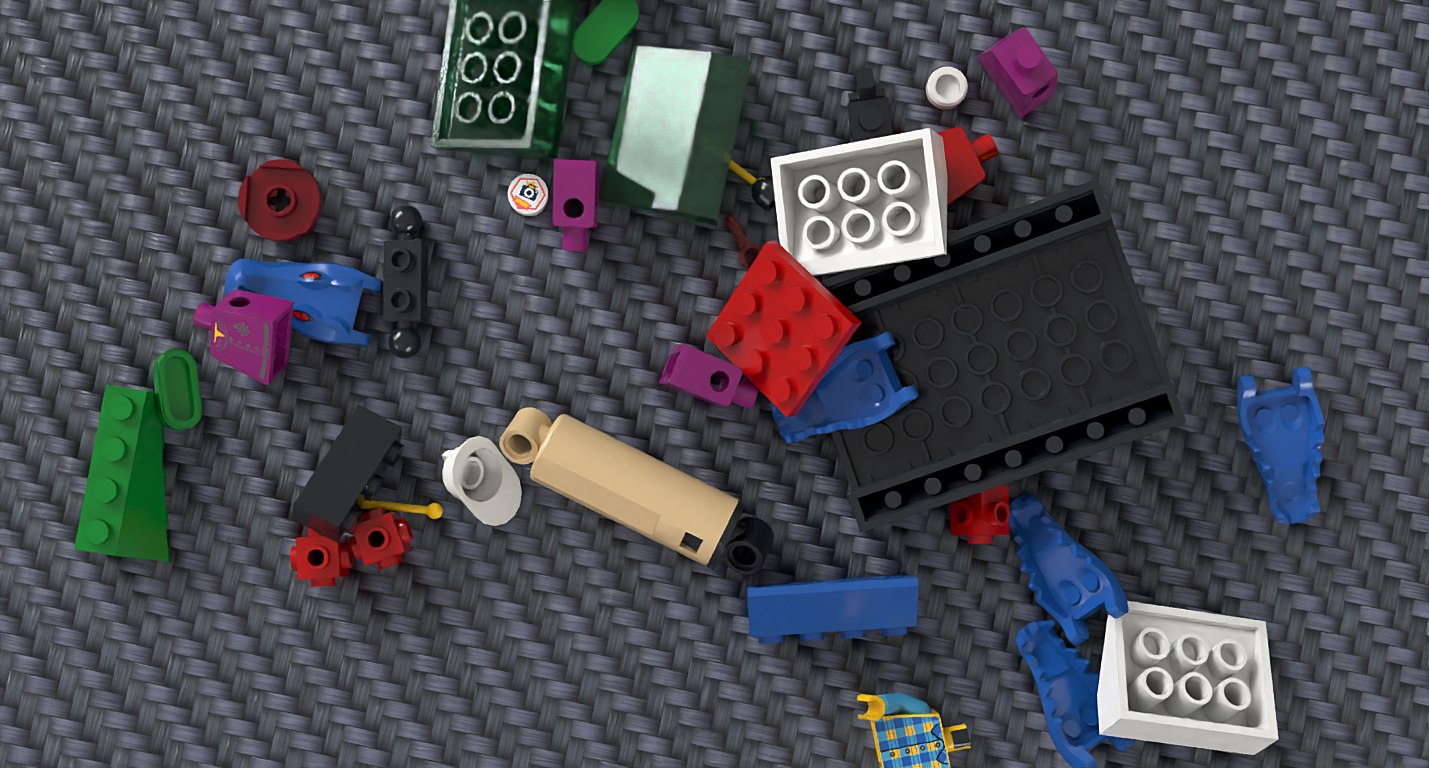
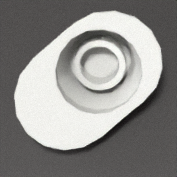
M481 436L469 438L460 447L445 451L442 454V458L445 461L442 475L446 489L454 497L462 500L476 518L484 524L497 526L507 523L515 516L521 502L520 480L515 470L490 439Z

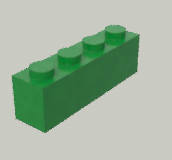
M106 385L74 549L112 556L171 562L170 547L167 544L169 520L168 510L165 509L164 485H167L166 469H163L162 455L164 432L163 423L158 416L155 393Z

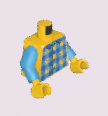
M901 692L877 696L860 694L857 697V701H867L869 705L867 713L864 715L859 714L858 718L870 720L880 768H951L948 753L971 748L966 724L942 728L939 713L931 710L925 701Z

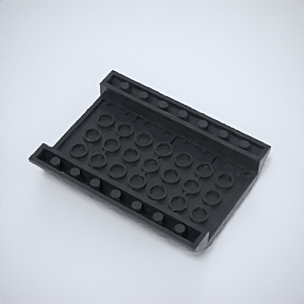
M1098 179L947 234V255L849 270L819 281L861 321V324L845 346L879 336L885 332H891L895 344L886 349V352L902 388L914 385L919 394L916 399L912 400L891 417L863 428L842 429L832 432L851 488V492L847 493L861 533L1186 423Z

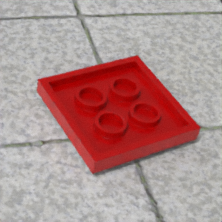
M768 241L709 329L706 337L735 366L742 368L743 374L788 418L798 414L859 327L861 321L777 241Z

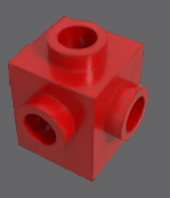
M1001 485L950 502L951 536H968V544H993V535H1010L1009 485Z
M384 507L362 514V523L357 524L353 531L354 536L349 538L356 559H363L365 566L377 564L379 570L403 562L401 555L412 551L410 541H413V534L405 517L401 518L399 512L386 514ZM375 531L382 532L385 537V541L380 547H376L372 535Z
M308 529V537L296 538V546L291 547V568L293 571H297V580L310 579V587L335 586V578L349 576V568L353 566V551L350 543H348L347 535H343L339 542L336 543L316 531ZM317 549L324 554V561L319 566L316 565L315 550Z

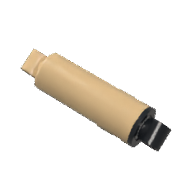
M532 407L523 408L518 411L500 437L499 445L501 451L508 459L518 464L533 462L530 471V478L533 481L710 569H715L723 554L726 564L735 572L743 575L754 574L762 568L772 546L774 534L769 524L756 517H745L739 520L746 506L745 502L567 414L559 415L552 424L548 416L542 411Z

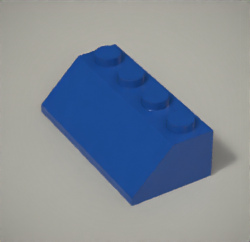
M912 575L746 585L750 637H758L759 644L782 643L783 635L799 634L800 641L824 640V632L841 631V638L866 637V629H882V636L907 634V627L917 626L918 577Z

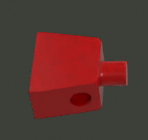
M961 127L937 133L943 137L948 177L947 208L974 190L986 179L981 164L999 156L997 146L990 134L969 142Z

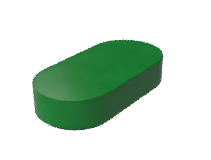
M602 0L576 29L572 37V47L574 54L582 63L598 65L605 62L635 29L639 21V9L636 1Z
M167 350L159 355L153 364L158 416L163 425L168 429L184 431L195 426L200 421L203 412L197 364L193 356L185 350Z

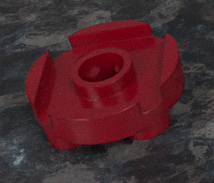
M276 159L259 165V169L244 179L239 190L238 206L244 221L247 222L254 232L264 239L273 242H290L311 234L320 218L323 207L322 192L313 175L295 162ZM284 190L286 197L291 199V203L289 206H285L284 211L278 212L277 207L271 205L270 201L271 198L279 196V191Z

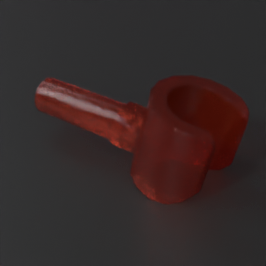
M731 214L725 218V221L740 248L738 252L739 262L743 266L750 268L744 259L745 251L753 248L759 254L762 249L760 246L750 243L736 218Z

